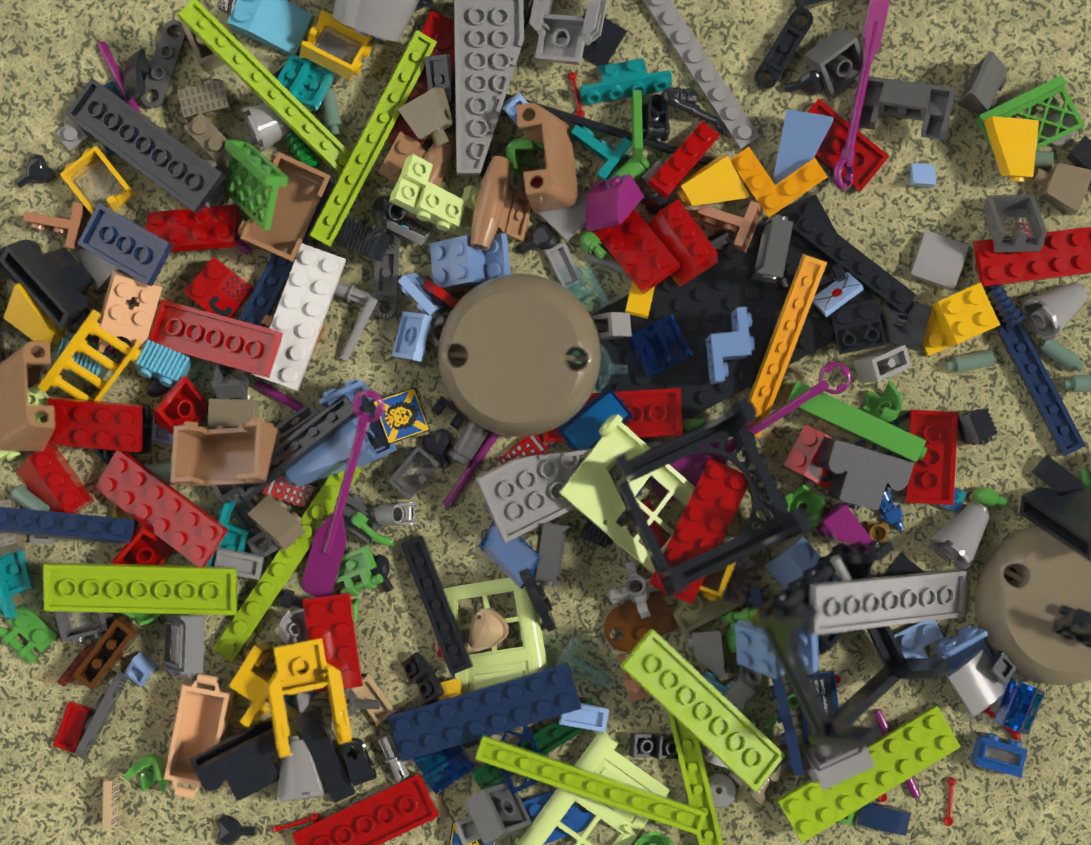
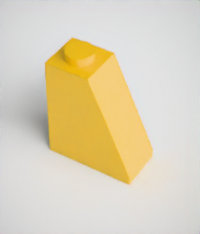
M995 116L984 120L1001 177L1010 178V182H1024V179L1033 177L1039 120Z
M720 155L683 179L676 187L678 199L682 204L685 203L690 206L738 200L750 196L729 157Z
M20 283L14 286L4 319L33 341L50 342V349L55 346L59 347L62 339L66 337L65 333L68 326L60 329Z

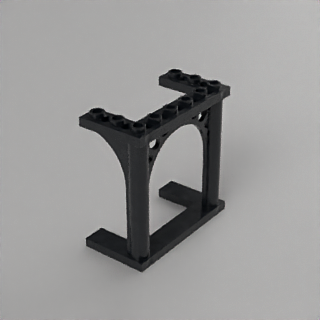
M746 397L735 402L723 416L628 460L624 453L618 455L607 467L608 473L668 597L688 589L689 584L783 539H791L812 529L810 526L811 519L808 513L803 511L801 507L788 512V502L783 495L780 496L776 488L778 487L777 480L773 474L769 473L766 467L767 460L763 453H759L754 434L747 429V426L757 419L755 416L757 411L751 401L748 402ZM729 437H733L736 440V448L732 453H727L724 449V443ZM720 438L718 448H713L710 443H716L715 439ZM740 451L742 452V458H745L743 462L739 461L737 457ZM710 453L724 457L741 470L749 484L752 506L748 521L741 532L732 540L670 569L629 483L688 455ZM750 474H753L755 480L750 479ZM762 494V499L767 503H760L758 495ZM759 508L768 509L772 513V519L770 521L761 520L757 516V510ZM755 522L757 525L762 526L764 528L759 529V527H757L756 530L753 531L752 523Z
M873 540L869 543L858 541L850 545H845V543L835 545L832 548V552L819 558L815 566L802 572L803 575L799 579L791 581L787 585V589L775 594L771 602L759 607L756 610L757 613L749 619L753 628H762L813 730L808 736L811 745L865 749L879 733L875 726L852 725L900 679H938L950 667L947 658H905L890 626L866 628L884 667L830 717L804 667L798 646L799 626H805L820 613L816 604H809L810 585L825 581L827 583L833 582V574L836 570L830 559L835 555L840 556L852 580L870 578L873 563L880 562L894 550L891 541L880 542L879 540Z

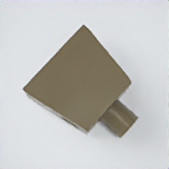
M434 87L398 109L420 140L432 138L437 148L449 143L445 130L454 125V120L443 88Z
M1056 163L1050 168L1049 172L1037 168L1032 181L1043 185L1039 194L1040 198L1071 216L1080 209L1091 181V170Z

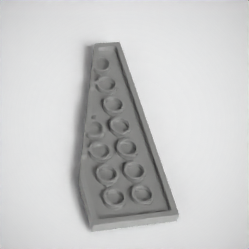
M454 0L457 176H480L524 41L523 0Z
M659 440L644 441L651 449L661 444ZM593 448L517 457L475 478L504 543L576 508L559 492Z

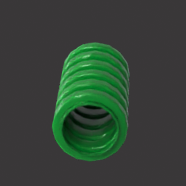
M294 131L289 132L283 140L288 143L287 147L291 149V155H295L294 159L317 169L320 163L316 160V155L312 154L313 150Z

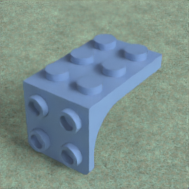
M353 379L344 384L345 388L341 390L334 388L323 393V398L319 399V402L327 408L343 394L353 402L355 395L359 391L370 390L366 382ZM366 394L361 395V404L374 401L371 398H367ZM375 411L368 413L371 414V417L376 416ZM378 420L370 422L366 431V436L370 442L384 436ZM395 443L376 449L375 451L379 457L358 465V467L360 468L397 451Z
M970 625L960 628L957 631L959 634L951 638L947 636L937 642L938 645L933 647L938 658H947L950 667L945 671L947 674L961 666L963 660L981 648L990 661L993 658L984 641V637L988 635L987 631ZM1009 686L996 701L1012 693Z

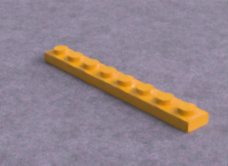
M804 254L802 255L748 398V402L751 401L756 408L757 414L755 416L757 419L748 425L747 429L768 416L827 262ZM763 430L754 436L760 438Z

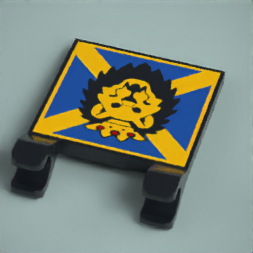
M415 387L383 397L385 404L384 413L378 421L384 436L374 439L370 443L374 450L430 431ZM374 400L361 404L359 410L362 413L375 411L378 402Z

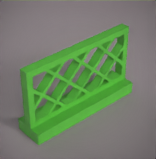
M1062 75L979 115L974 120L977 129H981L992 152L993 149L984 120L993 116L1011 118L1016 115L1024 119L1039 120L1036 150L1085 126L1064 87L1066 81ZM1060 94L1064 101L1062 108L1050 105L1053 96ZM1033 106L1045 108L1042 118L1030 115ZM1048 109L1060 113L1057 123L1045 120ZM1064 115L1072 117L1076 125L1071 128L1061 125ZM1043 125L1055 128L1053 137L1048 138L1040 135Z
M226 140L224 149L231 155L224 192L263 230H270L279 186H287L288 177L248 141Z

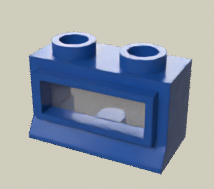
M987 732L985 736L977 734L970 759L972 763L1022 778L1028 750L1022 747L1021 742L1012 739L1003 742L999 740L1000 736Z

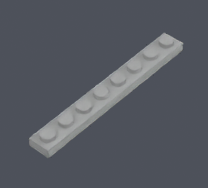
M642 0L716 115L725 125L726 130L739 150L759 139L760 135L672 1Z

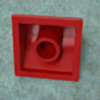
M182 376L155 408L154 423L173 435L174 426H183L184 422H196L199 424L208 413L209 403L186 376Z
M143 525L132 536L130 545L126 544L111 563L163 565L175 549Z

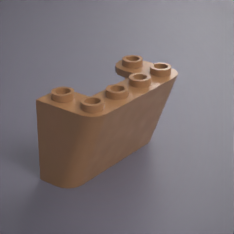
M535 103L516 105L518 128H524L525 138L538 141L545 148L547 169L523 172L526 196L534 213L573 206L578 200V188L569 125ZM534 177H541L544 180L543 185L538 189L530 186V182Z
M278 152L276 157L271 155L269 161L288 177L287 186H279L271 228L270 230H263L249 217L248 221H242L238 235L241 236L240 241L293 262L331 176Z
M28 342L0 363V449L44 451L55 429L54 406L28 405L27 388L38 383L41 365L51 364L50 342ZM37 412H43L48 416V421L39 423L35 420L34 415Z
M248 418V422L237 425V428L220 425L216 426V429L209 430L208 427H199L196 422H184L183 426H174L171 483L181 486H209L266 482L278 429L273 427L271 423L263 422L261 418Z

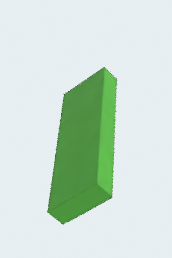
M633 90L631 99L632 160L634 162H642L641 90Z

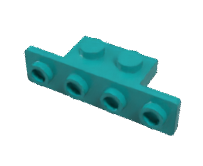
M644 58L599 66L601 82L581 86L580 91L583 106L632 97L633 90H641L642 95L662 92L667 87H672V74L670 70L648 74Z
M230 500L222 504L218 511L219 522L229 529L218 547L244 552L251 530L229 523L236 501ZM216 551L206 566H214Z
M24 550L0 556V613L6 619L13 620L18 618L12 596L35 589Z

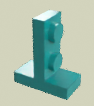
M576 124L571 131V138L605 162L597 174V179L607 180V177L612 174L631 148L632 142L624 137L613 152L610 144L604 140L598 141L593 137L594 134L585 126L581 128Z

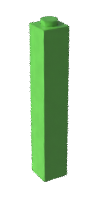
M796 381L786 404L811 387ZM820 393L796 408L906 461L915 463L918 459L922 460L927 451V448L924 447L926 440L825 393Z

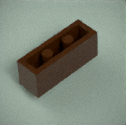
M125 616L115 619L73 676L91 690L99 687L141 633L142 629Z

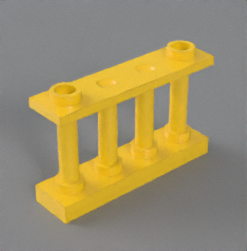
M93 309L45 374L37 388L46 393L50 386L54 388L57 386L76 399L101 401L128 362L132 361L134 363L141 353L139 346L142 341L137 339L134 345L130 347L107 332L97 322L101 314ZM88 334L92 336L95 334L124 353L125 357L117 364L87 344L88 341L84 339ZM76 351L78 353L83 352L113 373L107 381H104L76 363L72 357ZM63 368L65 370L69 369L100 390L92 398L63 380V376L59 373Z

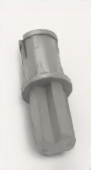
M338 282L334 293L335 296L346 299L348 303L352 301L363 306L366 305L370 296L374 297L373 294L356 289L355 285L348 286Z
M390 734L381 736L378 742L386 757L385 763L389 764L395 780H402L399 770L403 777L406 778L409 776V772L404 762H401L399 751Z

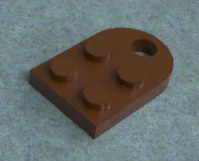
M660 591L650 592V596L646 601L651 615L642 619L637 604L631 600L614 608L607 615L604 623V633L611 646L619 651L632 652L650 629L662 637L679 627ZM615 627H619L624 631V636L620 640H614L610 636L611 630Z

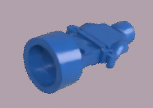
M886 487L880 504L883 510V514H880V517L888 525L893 524L896 530H902L904 524L901 518L904 515L901 505L898 504L896 506L891 500L892 494Z

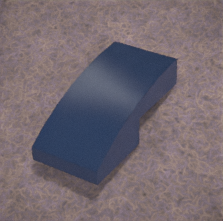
M869 802L861 807L857 824L906 836L912 812L891 805L886 807Z

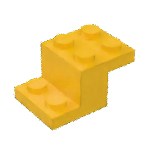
M981 282L929 305L933 308L921 345L928 357L1000 325Z
M266 642L254 645L229 687L252 701V704L240 721L246 727L254 723L258 724L260 720L263 721L270 711V708H268L269 700L266 684L273 674L262 668L261 665L265 666L272 655L269 651L273 646Z

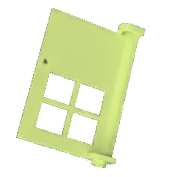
M616 414L608 418L599 429V433L602 435L601 439L567 481L559 494L654 574L655 568L645 547L638 542L640 539L638 533L633 538L616 523L626 508L607 470L608 465L616 456L624 453L628 460L651 448L621 422L623 418ZM668 464L630 482L629 485L636 496L651 476L668 491L653 512L638 499L637 502L641 510L649 516L647 519L649 526L654 520L672 537L674 530L657 515L672 495L684 506H687L695 487ZM671 537L668 539V541L661 549L662 553H664Z
M514 573L513 576L508 578L444 588L462 637V630L470 629L471 624L461 625L457 600L483 596L484 608L490 609L488 595L514 591L518 616L504 618L507 623L519 621L523 646L497 650V645L491 647L492 651L469 654L474 666L455 674V678H459L461 681L463 693L548 668L539 614L523 585L525 581L522 582Z
M593 732L596 737L574 765L664 797L670 792V789L615 751L614 749L617 747L618 742L605 732ZM558 787L521 838L516 837L514 841L516 845H543L555 827L558 826L577 839L574 845H581L582 843L584 845H593L586 838L598 821L602 819L620 832V835L612 845H631L650 818ZM574 801L596 815L581 836L560 822Z

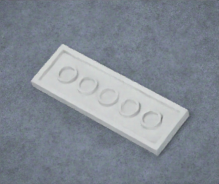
M301 243L270 329L283 333L270 377L253 375L297 391L299 390L346 259Z

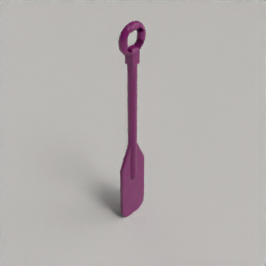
M890 0L869 1L863 30V62L845 148H842L841 158L837 161L833 174L835 185L842 191L849 189L853 182L854 169L852 164L859 121L871 64L881 46ZM843 167L846 169L844 182L841 177Z
M840 362L826 364L820 370L819 383L749 427L748 431L756 435L823 391L830 394L844 392L851 383L849 369ZM833 366L841 367L840 372L843 377L847 376L845 385L841 383L836 386L837 390L828 389L829 384L826 380H823L824 372L829 373L833 370ZM734 438L727 439L724 443L725 451L727 453L734 452L736 440ZM719 441L710 444L713 448L717 449ZM696 453L683 457L670 464V466L696 487L709 458H713L723 464H726L728 460L715 454ZM652 477L651 486L658 498L662 500L668 491ZM672 495L667 503L673 502L676 498Z
M361 390L353 399V411L359 419L334 512L318 528L313 539L302 579V587L305 592L316 597L331 595L347 542L343 519L344 507L366 431L370 422L377 421L384 413L385 404L383 398L374 390ZM366 394L367 398L377 400L376 416L371 417V414L362 413L359 410L362 401L361 395Z

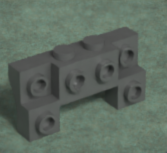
M869 76L858 128L875 130L879 115L923 121L921 137L945 140L956 88Z

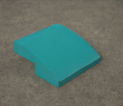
M291 54L277 80L305 108L317 111L336 74L324 67L314 66L312 61L307 58H299V56Z

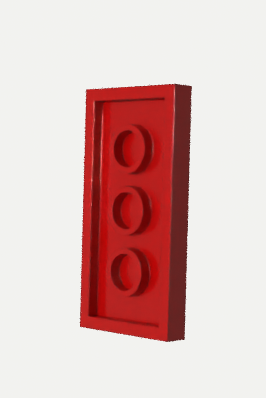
M818 98L807 113L834 118L814 157L834 173L835 165L841 158L842 148H845L849 123ZM857 131L852 164L854 178L851 187L860 193L890 156L861 132ZM843 167L841 177L845 181L846 169Z
M237 204L203 207L199 214L191 209L148 212L145 229L173 244L171 252L236 247L240 208Z
M635 209L630 212L620 225L592 231L642 294H645L681 268L680 263Z
M61 397L48 398V406H54L55 429L48 444L128 452L142 451V405Z
M910 410L909 433L926 440L924 447L927 448V451L922 460L918 459L914 463L909 482L905 488V502L954 505L958 412Z
M351 593L303 599L308 640L322 638L326 663L341 672L343 689L363 686ZM327 685L323 688L315 689L316 693L328 691Z

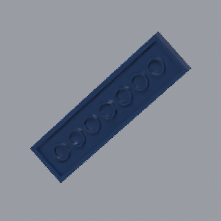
M567 662L391 714L388 718L401 762L481 739L483 735L492 736L582 709L569 663Z

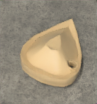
M489 608L481 609L477 612L470 626L468 652L481 651L493 647L504 640L509 633V626L504 618Z

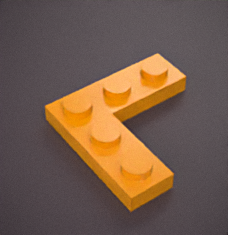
M747 147L730 159L734 168L755 199L760 203L768 218L828 177L817 160L813 158L775 185L750 147Z

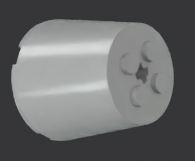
M335 0L332 16L342 22L343 25L355 29L356 33L363 36H368L369 34L382 41H399L420 0Z

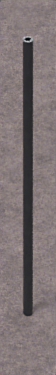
M452 77L453 87H455V77ZM506 94L504 102L513 97V95ZM526 100L528 103H535L565 122L585 126L588 129L620 139L625 137L632 142V132ZM652 138L643 140V146L672 155L679 148ZM704 155L698 163L707 165L716 158Z

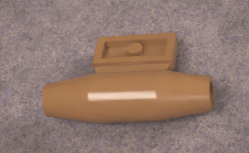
M445 131L449 143L440 148H437L435 143H433L426 152L419 142L400 132L382 163L378 174L396 184L401 175L406 157L414 154L433 164L428 182L439 187L451 166L456 151V136ZM406 211V217L414 221L417 219L415 214Z
M493 156L481 181L472 217L470 245L473 248L489 250L497 229L500 233L507 234V238L516 242H523L531 205L526 194L518 190L508 191L510 161L507 158Z

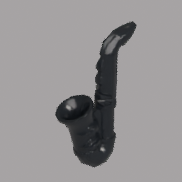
M667 87L663 90L661 94L662 99L668 105L687 112L693 118L698 117L700 121L710 122L723 135L727 133L725 125L718 117L696 105V90L693 88L681 89L680 87Z
M381 196L373 203L372 209L375 213L376 230L369 234L367 237L368 241L376 240L384 234L387 227V214L396 221L401 220L406 214L407 210L389 202L390 196Z

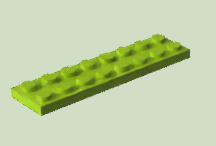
M47 562L43 565L44 611L203 615L237 614V567Z
M650 629L620 665L628 675L752 791L757 792L785 756L779 748L654 630Z
M933 705L867 746L875 767L825 790L821 788L818 782L814 784L811 779L777 799V802L799 841L804 843L961 746L939 707Z

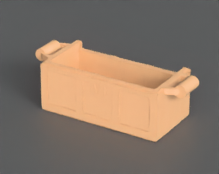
M199 673L196 681L190 680L182 685L164 779L173 781L175 796L195 798V794L200 789L201 784L189 758L227 738L236 691L230 687L219 686L218 677ZM178 782L196 785V788L180 787Z

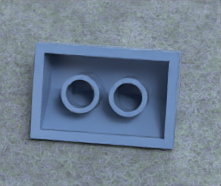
M798 536L771 559L765 567L784 589H787V585L791 581L799 579L803 575L802 572L815 566L821 556L803 536ZM834 573L833 582H838L839 577Z

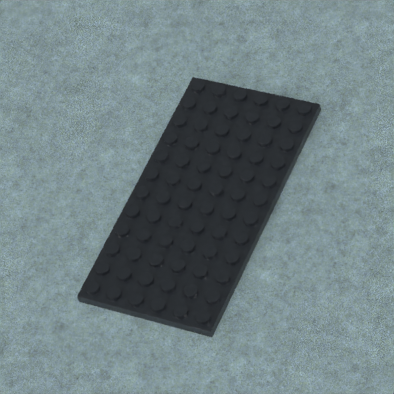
M816 194L778 214L787 217V221H792L794 226L804 211L807 210L836 232ZM763 222L756 226L746 253L736 249L734 245L735 237L732 241L726 243V248L717 251V264L681 287H678L671 275L658 283L654 289L648 318L630 315L632 336L600 340L601 363L599 374L609 392L681 388L682 419H690L754 384L790 287L783 289L780 280L796 274L802 255L804 254L827 262L823 272L824 275L831 270V265L834 263L791 231L783 277H777L776 284L750 279L757 272L755 271L762 230L764 229L763 225L765 224ZM836 280L827 281V283L825 282V284L823 283V285L818 286L815 296ZM863 286L864 290L842 306L873 300V297L869 290ZM629 295L590 316L609 312L625 313ZM812 303L788 365L836 340L830 315L826 317ZM746 307L747 313H751L752 326L748 328L749 336H753L754 350H751V355L744 359L723 360V363L727 362L728 376L725 377L724 382L710 385L706 338L710 334L733 332L731 313L736 308ZM639 437V438L644 442V441H650L651 439H653V438H655V437Z

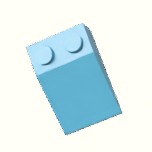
M237 0L227 23L238 34L289 55H297L314 15L287 0Z

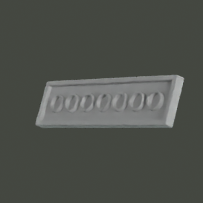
M957 569L811 584L810 604H816L820 613L809 622V633L816 635L965 617L967 571Z

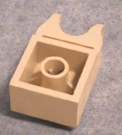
M113 269L101 310L100 327L115 337L123 336L130 341V347L134 345L137 339L141 340L142 342L139 346V350H141L148 339L161 294L162 286L160 282L155 280L151 287L125 272ZM132 297H135L136 302L128 304L126 300H131ZM99 338L97 350L103 353L108 343Z

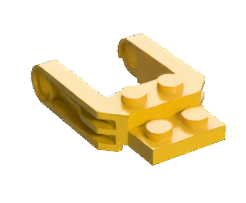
M322 638L273 648L277 671H275L266 684L279 758L292 755L288 742V735L290 734L283 699L284 694L291 695L323 688L327 685L338 744L351 742L352 737L341 672L326 663Z

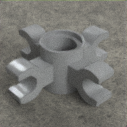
M634 561L625 563L629 578L625 583V587L608 591L613 605L631 599L632 602L637 604L641 618L649 617L651 615L646 601L650 596V592L661 590L649 585L651 579L644 580L643 577L638 576ZM636 587H643L640 592H633Z

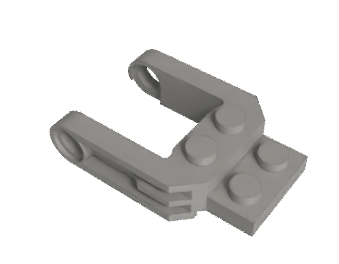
M534 0L529 22L539 35L535 59L541 62L581 65L584 46L590 45L601 36L608 0H588L585 18L551 14L554 0Z

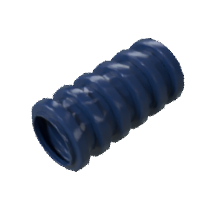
M998 284L987 291L986 295L990 304L994 306L993 310H997V315L1002 317L1001 321L1006 322V328H1012L1020 323L1025 315L1019 313L1020 308L1015 307L1016 303L1011 302V296L1006 295L1008 292L1002 290L1003 285Z

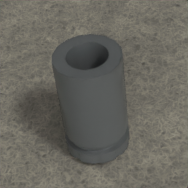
M469 421L454 444L453 451L450 450L448 455L460 464L468 466L470 464L469 460L473 459L488 432Z

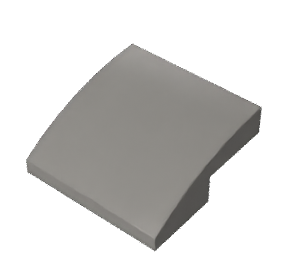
M578 188V200L573 206L536 213L568 242L586 223V194Z
M925 230L920 240L918 252L913 259L909 276L953 292L969 245Z
M83 247L76 254L83 268L94 279L93 284L99 292L109 285L113 269L121 271Z
M982 648L963 660L961 666L946 675V678L972 716L982 712L1008 689L1007 685L999 684L985 669L990 659Z

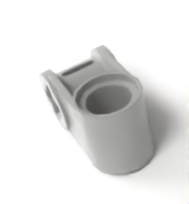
M417 501L381 504L376 508L375 519L379 525H418V521L415 520Z

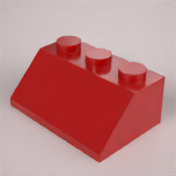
M679 199L660 210L648 224L680 263L681 268L671 274L678 287H681L718 263L716 250Z
M47 444L44 451H36L17 470V473L28 489L50 507L49 511L78 514L95 502L56 445Z

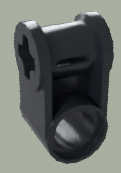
M653 95L642 107L643 140L655 138L666 142L669 138L668 104L664 102L662 95Z
M352 738L351 742H347L344 747L343 757L348 767L353 786H357L376 779L377 774L375 768L372 769L373 762L369 757L365 743L359 738ZM352 746L355 749H360L357 755L354 752H349Z

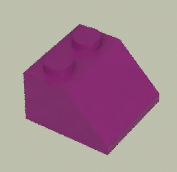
M631 174L615 175L608 180L599 179L592 184V189L586 195L587 231L620 225L642 200L644 195Z
M836 504L821 515L820 522L816 526L817 531L823 538L827 537L828 539L850 543L858 541L869 543L873 541L846 504Z

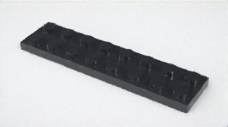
M93 78L90 79L65 114L197 214L201 212L226 177Z

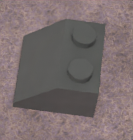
M839 28L804 54L810 71L816 70L820 72V82L832 99L859 80L863 53L857 37L843 28Z
M989 51L975 65L957 105L978 115L994 108L997 99L994 97L997 91H1001L1007 81V78L1004 76L1008 70L995 53Z
M513 781L483 789L465 801L484 845L501 840L532 824Z

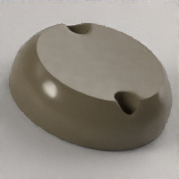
M508 274L479 284L465 294L454 306L446 319L439 340V370L445 389L452 402L469 420L486 430L501 435L515 437L534 436L554 430L565 424L585 405L596 385L600 371V340L588 310L569 290L544 277L530 274ZM458 348H463V349H465L466 352H454V351H457ZM574 351H580L583 353V355L571 354H573ZM574 361H583V362L580 363V364H577V363H575Z
M1037 525L1021 529L1002 541L992 551L978 577L974 597L975 614L978 627L986 630L988 633L984 637V641L994 655L997 650L1004 651L1017 666L1015 673L1027 679L1052 685H1073L1091 680V648L1085 647L1083 643L1076 640L1063 639L1059 634L1052 632L1053 624L1065 616L1059 614L1061 605L1091 612V562ZM1004 574L1008 575L1012 579L1006 580L1004 578Z

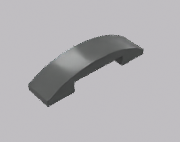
M235 484L211 485L221 502L223 500L225 502L230 500L236 501L233 515L241 527L251 530L246 542L254 554L266 557L279 549L278 545L262 532L249 517L248 513L257 505L253 498L249 501L243 499Z

